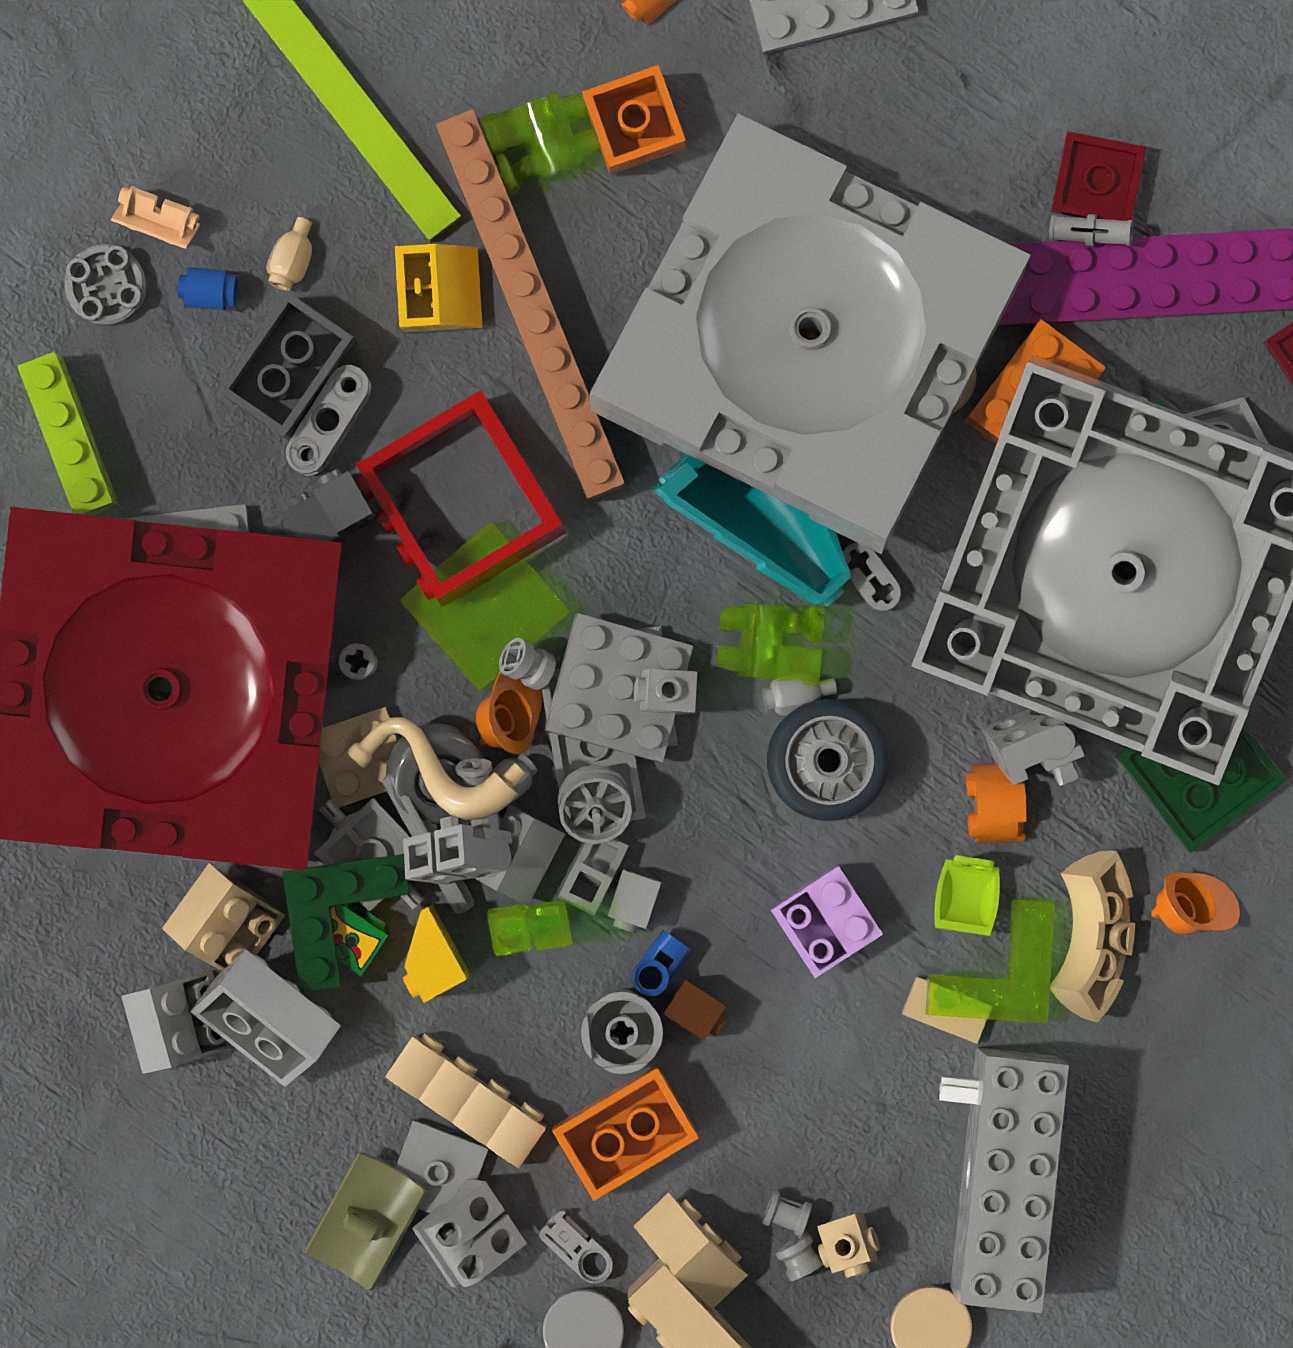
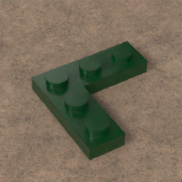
M404 853L308 867L307 870L283 871L300 993L342 986L330 906L410 894L409 880L405 879Z

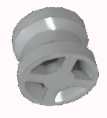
M810 1233L794 1238L774 1252L777 1259L785 1263L787 1267L786 1275L789 1281L798 1280L823 1265L820 1254L815 1253L812 1248L813 1239Z

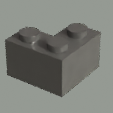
M339 469L324 475L318 480L320 487L313 490V496L310 497L308 492H304L286 503L289 509L281 513L294 538L337 542L378 519L358 485L355 476L349 471L345 473L340 472Z

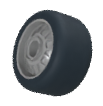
M839 700L813 701L793 710L778 724L770 739L767 751L768 775L779 798L798 814L819 821H839L853 817L865 810L882 791L889 771V749L881 728L865 711L853 704ZM827 748L835 750L840 757V764L833 772H824L817 763L819 753Z

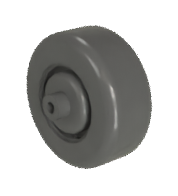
M439 723L419 726L431 744L443 769L455 783L461 785L460 776L456 774L455 766L460 761L472 758L484 759L473 741L460 729ZM402 737L393 747L386 765V776L390 774L394 778L395 788L391 783L394 797L398 805L408 814L400 797H403V795L409 796L421 820H430L432 824H440L441 818L452 815L442 809L430 795L407 739Z

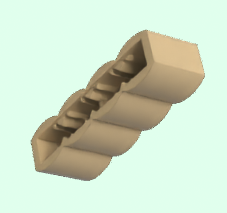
M424 1033L422 1038L414 1034L385 1077L408 1094L420 1100L437 1114L452 1122L462 1131L487 1146L497 1155L520 1168L547 1128V1125L541 1121L545 1115L527 1102H524L520 1107L508 1098L511 1091L499 1082L491 1079L487 1084L475 1076L478 1069L462 1057L458 1056L455 1061L448 1058L441 1052L444 1049V1045L430 1035Z

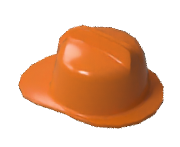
M500 672L496 678L491 695L479 704L476 711V725L481 735L480 745L486 748H503L512 754L526 752L532 744L534 731L541 712L543 701L542 689L533 690L525 686L520 678L517 680L511 679Z
M1172 871L1165 877L1164 888L1157 895L1156 906L1151 911V916L1154 919L1162 920L1172 932L1178 935H1190L1199 931L1222 932L1231 930L1238 924L1240 909L1234 893L1218 878L1207 874Z

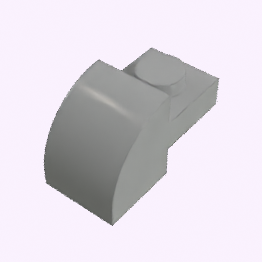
M616 839L598 844L585 842L558 898L594 916L629 846Z

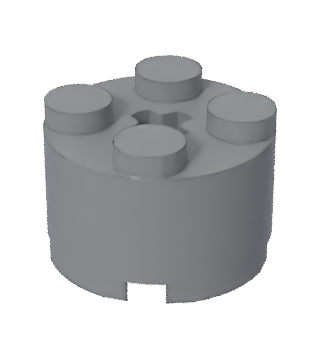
M628 989L612 990L595 999L585 1013L581 1028L582 1043L589 1057L601 1068L616 1074L636 1072L646 1066L657 1054L663 1037L662 1020L655 1005L648 997ZM618 1021H625L626 1027H633L634 1032L628 1034L626 1041H619L618 1035L611 1034L610 1030L617 1027Z

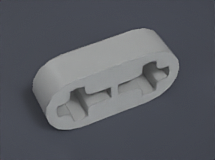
M853 543L847 546L843 551L847 566L852 560L849 555L851 551L854 550L858 555L865 552L869 557L865 561V565L871 572L866 577L859 568L851 570L848 567L851 574L849 579L851 584L872 609L887 611L893 608L899 602L901 596L900 586L874 550L860 543ZM873 577L882 587L887 584L892 587L893 590L889 593L891 601L888 604L883 600L878 602L873 600L872 595L876 591L869 582Z

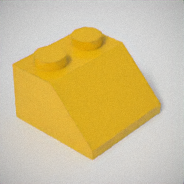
M433 904L420 912L404 966L407 974L402 977L412 997L416 998L420 995L424 1003L467 980L471 975Z

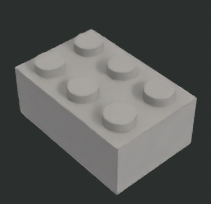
M246 949L215 977L190 1011L284 1087L317 1061L341 1026L332 1019L331 1014L325 1008L312 1003L300 993L295 984L282 979L268 967L265 960L251 954Z

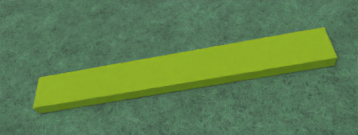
M242 0L428 241L431 242L461 219V215L294 0Z

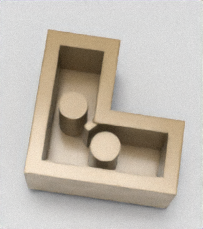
M668 1192L634 1225V1228L673 1276L714 1309L748 1276L737 1263L742 1259V1256L727 1240L720 1245L723 1240L707 1223L703 1226L700 1225L698 1220L702 1217V1214L690 1201L685 1199L680 1203Z

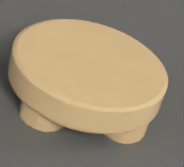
M928 1284L911 1290L899 1300L891 1316L890 1331L896 1348H967L972 1335V1322L966 1306L959 1304L953 1292Z

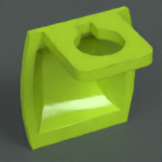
M955 855L953 860H945L935 896V928L983 936L991 935L997 915L1000 894L999 867H994L995 861Z

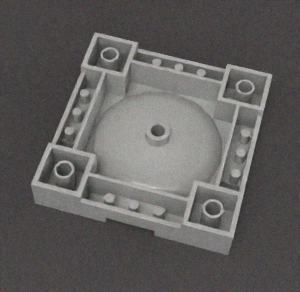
M738 113L683 216V222L649 287L644 289L590 391V411L661 446L664 443L809 514V519L882 554L987 344H989L1024 275L1031 255L921 201L917 206L846 172V165ZM810 327L817 330L820 336L815 340H807L800 335L799 331Z
M1032 355L1024 369L992 458L911 667L986 696L990 693L1140 751L1142 752L1141 756L1219 786L1293 601V453L1226 428L1224 430L1149 402L1147 398ZM1120 561H1128L1135 566L1137 573L1131 579H1121L1116 575L1114 566Z

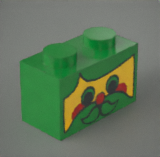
M352 903L330 906L338 961L360 976H363L391 935L390 932L384 929L388 923L368 910L362 915L350 907Z

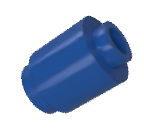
M188 267L186 275L179 276L178 299H184L185 307L225 310L226 307H235L238 291L237 275H229L227 270Z

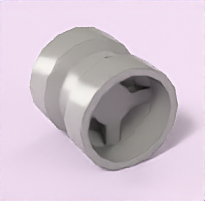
M522 638L511 640L503 649L499 659V669L503 675L515 680L520 678L525 686L533 690L542 689L549 683L556 666L555 657L551 653L539 648L534 649L530 642Z

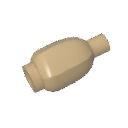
M297 217L293 230L282 235L274 245L266 266L267 272L270 274L268 283L273 287L290 291L293 284L303 279L312 254V245L307 238L312 225L311 221Z

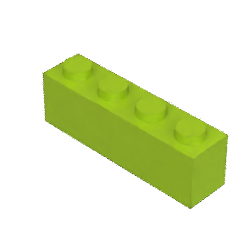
M54 351L17 365L72 512L74 514L94 516L118 507V500L63 356Z

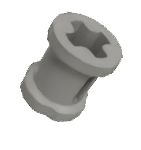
M350 644L342 650L339 656L341 671L351 679L364 680L368 676L373 675L377 669V657L374 655L373 650L364 644ZM359 650L364 651L363 658L368 660L369 664L367 668L360 667L358 673H354V666L348 663L350 655L357 656Z
M476 758L460 761L455 766L456 774L460 776L461 786L471 788L483 783L489 777L492 763L487 759Z
M773 1190L762 1224L769 1226L773 1223L792 1230L794 1235L801 1237L811 1212L812 1203L805 1202L801 1204L781 1197L779 1191Z

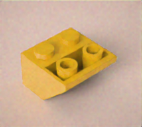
M444 244L395 246L399 327L403 333L483 328L478 247Z

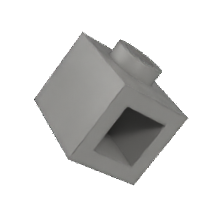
M651 668L643 670L641 677L636 678L634 685L635 702H640L639 711L673 714L695 713L697 672Z

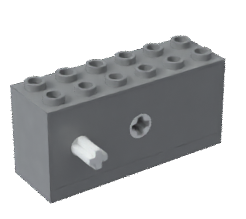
M976 1047L972 1079L941 1076L939 1101L970 1104L950 1288L959 1304L1042 1313L1069 1069V1065L1055 1055Z

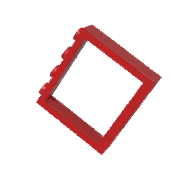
M481 390L356 464L362 474L361 477L356 479L367 500L374 496L382 507L380 511L376 512V515L388 534L394 530L397 532L402 543L397 545L396 548L408 567L416 564L421 572L422 577L417 579L416 582L427 600L429 601L435 597L441 607H444L566 534L561 520ZM476 415L541 523L441 583L376 474Z

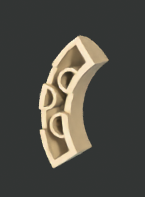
M1112 850L1099 851L1087 855L1072 863L1060 873L1071 899L1073 929L1070 947L1064 964L1055 979L1048 986L1054 996L1067 1009L1081 1018L1097 1023L1108 1011L1123 985L1124 980L1119 978L1126 955L1132 956L1135 938V923L1130 922L1128 898L1133 897L1129 877L1117 851Z

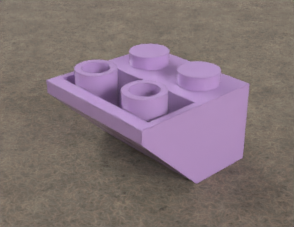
M838 865L833 866L802 886L771 909V912L814 978H817L883 935Z

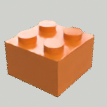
M659 64L582 91L583 102L610 175L685 149L686 140Z

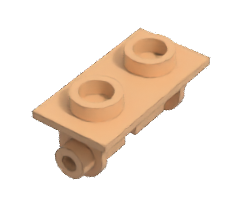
M131 186L130 189L126 187L121 189L118 197V202H121V204L112 216L111 221L164 240L169 244L187 249L201 224L198 223L199 215L193 213V208L165 199L161 209L156 207L158 196L140 190L135 186Z

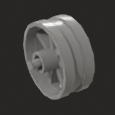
M599 765L581 767L570 773L560 786L558 807L561 824L569 835L580 842L591 844L609 842L621 835L629 825L632 814L629 788L622 776L611 768ZM600 782L598 787L588 788L586 783ZM608 784L620 790V792L604 796ZM578 787L584 795V798L568 797ZM625 801L624 809L620 814L607 807L608 805ZM565 806L583 809L570 819L565 811ZM605 816L613 820L606 825L600 826L599 822ZM587 818L593 822V827L580 825V823Z

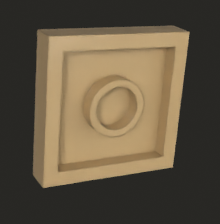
M387 707L322 728L319 764L331 799L338 808L387 792L382 784V780L386 776V765L389 755L398 742L396 734L390 735L372 753V760L365 768L361 767L346 752L354 743H360L378 724L390 718Z

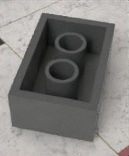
M286 291L224 380L218 392L289 441L331 374L341 367L357 341L352 335Z

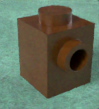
M684 978L663 1011L665 1016L704 1041L709 1033L716 1037L728 1019V1016L723 1013L726 1004L687 978Z

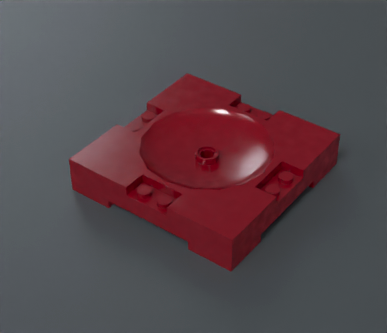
M10 507L0 598V839L307 870L342 543ZM157 677L168 679L172 685L171 695L163 701L155 699L150 692L151 683Z

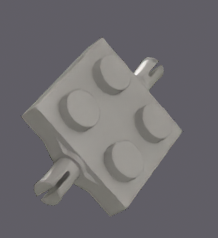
M374 797L359 811L348 816L335 805L331 798L325 805L335 816L324 805L318 810L335 827L329 839L314 852L325 865L403 854V839L411 837ZM409 883L410 895L420 904L424 897ZM409 895L400 896L409 905L411 910L417 906V903ZM383 898L361 901V904L370 912Z

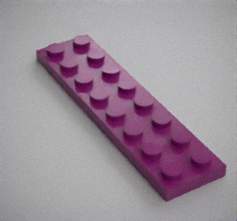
M1293 228L1133 237L1131 246L1096 243L1094 247L1085 246V242L1074 241L1009 244L1031 256L1024 275L997 327L1036 325L1040 319L1047 324L1292 311Z

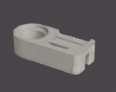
M559 1209L540 1229V1239L586 1282L600 1283L606 1280L611 1274L613 1259L610 1252L593 1235L588 1240L587 1237L589 1235L568 1215L566 1217L563 1216L566 1210ZM590 1253H599L606 1260L605 1270L598 1275H591L583 1268V1260Z

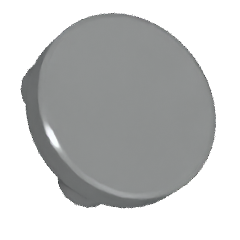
M109 244L95 245L83 250L67 265L65 276L67 299L77 314L93 324L111 326L125 322L140 309L145 299L147 283L144 270L138 260L122 247Z
M576 1289L561 1294L549 1307L543 1324V1338L546 1348H620L624 1336L623 1319L617 1304L601 1292L591 1289Z

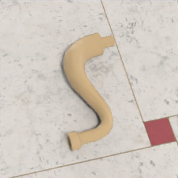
M403 717L389 718L381 722L360 743H354L346 751L353 760L365 768L372 760V753L390 735L401 734L411 746L430 795L447 813L464 820L484 819L502 810L519 795L514 787L527 774L517 763H514L503 776L494 771L483 783L471 788L463 787L455 783L447 775L421 728L411 720Z

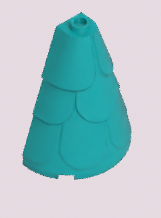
M688 454L683 455L661 476L659 481L662 485L657 483L653 486L655 493L669 507L714 535V539L756 564V570L813 605L823 603L826 607L844 593L841 586L851 578V574L835 531L809 519V514Z

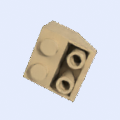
M209 863L162 929L185 951L223 971L245 949L251 954L257 955L285 917V914L236 878Z

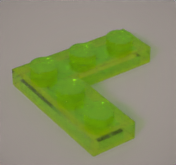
M1013 899L1011 901L1007 980L928 975L925 1015L1048 1023L1055 902Z

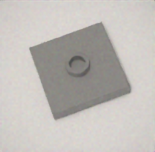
M414 1119L395 1168L427 1189V1194L419 1209L431 1213L442 1203L446 1204L459 1193L457 1188L467 1179H478L489 1148Z

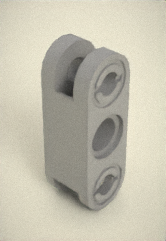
M343 365L331 374L290 439L286 448V459L288 464L297 473L304 476L320 474L327 467L368 402L372 393L371 382L359 367ZM347 382H356L355 391L351 393L344 392V386ZM326 411H335L339 415V424L332 431H323L319 427L318 420ZM306 449H312L314 453L313 458L309 461H302V452Z

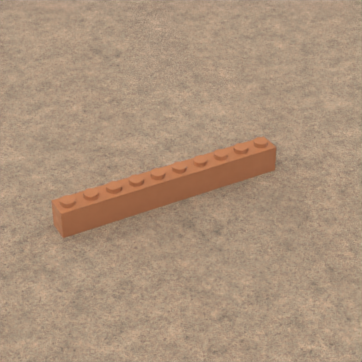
M471 109L435 124L588 502L624 488L625 482L596 413L590 411V396L474 110Z

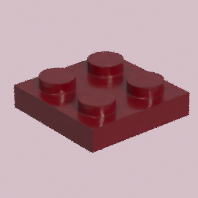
M1067 131L1050 212L1080 218H1087L1088 214H1097V219L1132 220L1146 147Z

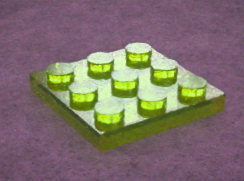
M490 521L439 565L434 572L442 583L509 543V541ZM524 559L444 607L440 606L435 597L428 601L419 585H416L400 599L401 603L479 692L499 675L501 653L511 640L522 638L534 645L570 613Z

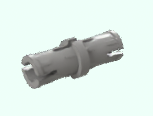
M1088 214L1087 218L1051 216L1049 227L1050 241L1085 242V246L1094 247L1096 243L1125 244L1126 246H1131L1133 220L1097 219V214ZM1076 227V228L1106 229V230H1108L1109 232H1108V233L1078 232V231H1074V228Z

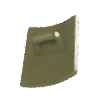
M359 1152L305 1249L307 1256L337 1269L365 1289L374 1290L423 1202L427 1189L395 1167L371 1155Z

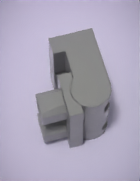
M1027 709L982 727L995 764L1013 785L1027 780L1028 777L1025 769L1038 763L1049 774L1054 775L1059 786L1082 777L1076 760L1084 757L1081 745L1075 740L1074 734L1064 722Z
M497 813L484 819L471 820V826L468 825L467 820L455 816L441 818L440 830L403 839L405 879L448 885L458 880L481 877L489 872L505 871L511 863V852L508 846L512 844L511 832L499 830Z
M467 1179L457 1188L459 1193L446 1204L442 1203L412 1228L451 1287H457L460 1284L462 1287L474 1285L527 1244L508 1214H501L505 1210L486 1181Z

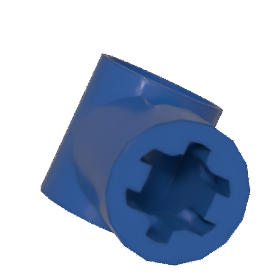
M662 930L632 972L634 987L646 996H655L662 993L692 950L668 932ZM660 950L673 959L667 969L661 962L654 960V957ZM655 966L660 970L662 980L656 988L646 989L641 986L639 974L644 967Z

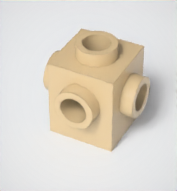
M852 1214L817 1226L823 1243L818 1245L820 1258L825 1268L830 1267L832 1274L845 1273L846 1279L869 1272L867 1264L878 1261L876 1251L880 1250L879 1240L873 1227H867L864 1214ZM848 1243L851 1245L850 1252L847 1249Z

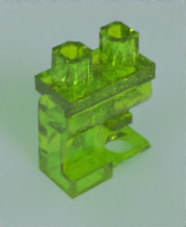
M556 92L545 96V98L528 102L498 114L494 112L480 117V128L493 159L495 158L494 162L508 196L517 194L524 183L533 179L538 174L543 177L544 181H547L568 171L581 168L583 160L600 151V144L593 129L573 135L570 128V122L587 115L580 94L559 98ZM529 145L531 146V155L521 157L519 162L508 161L505 156L507 153Z
M744 601L743 606L721 607L719 629L740 631L739 646L718 644L716 666L730 671H737V675L742 677L781 681L802 679L803 684L819 686L822 649L816 646L782 644L785 632L800 633L814 644H822L825 608L822 606H810L801 612H787L785 604Z
M561 899L527 906L516 904L490 909L487 912L493 950L497 956L527 951L531 949V946H535L536 951L573 945L566 904Z

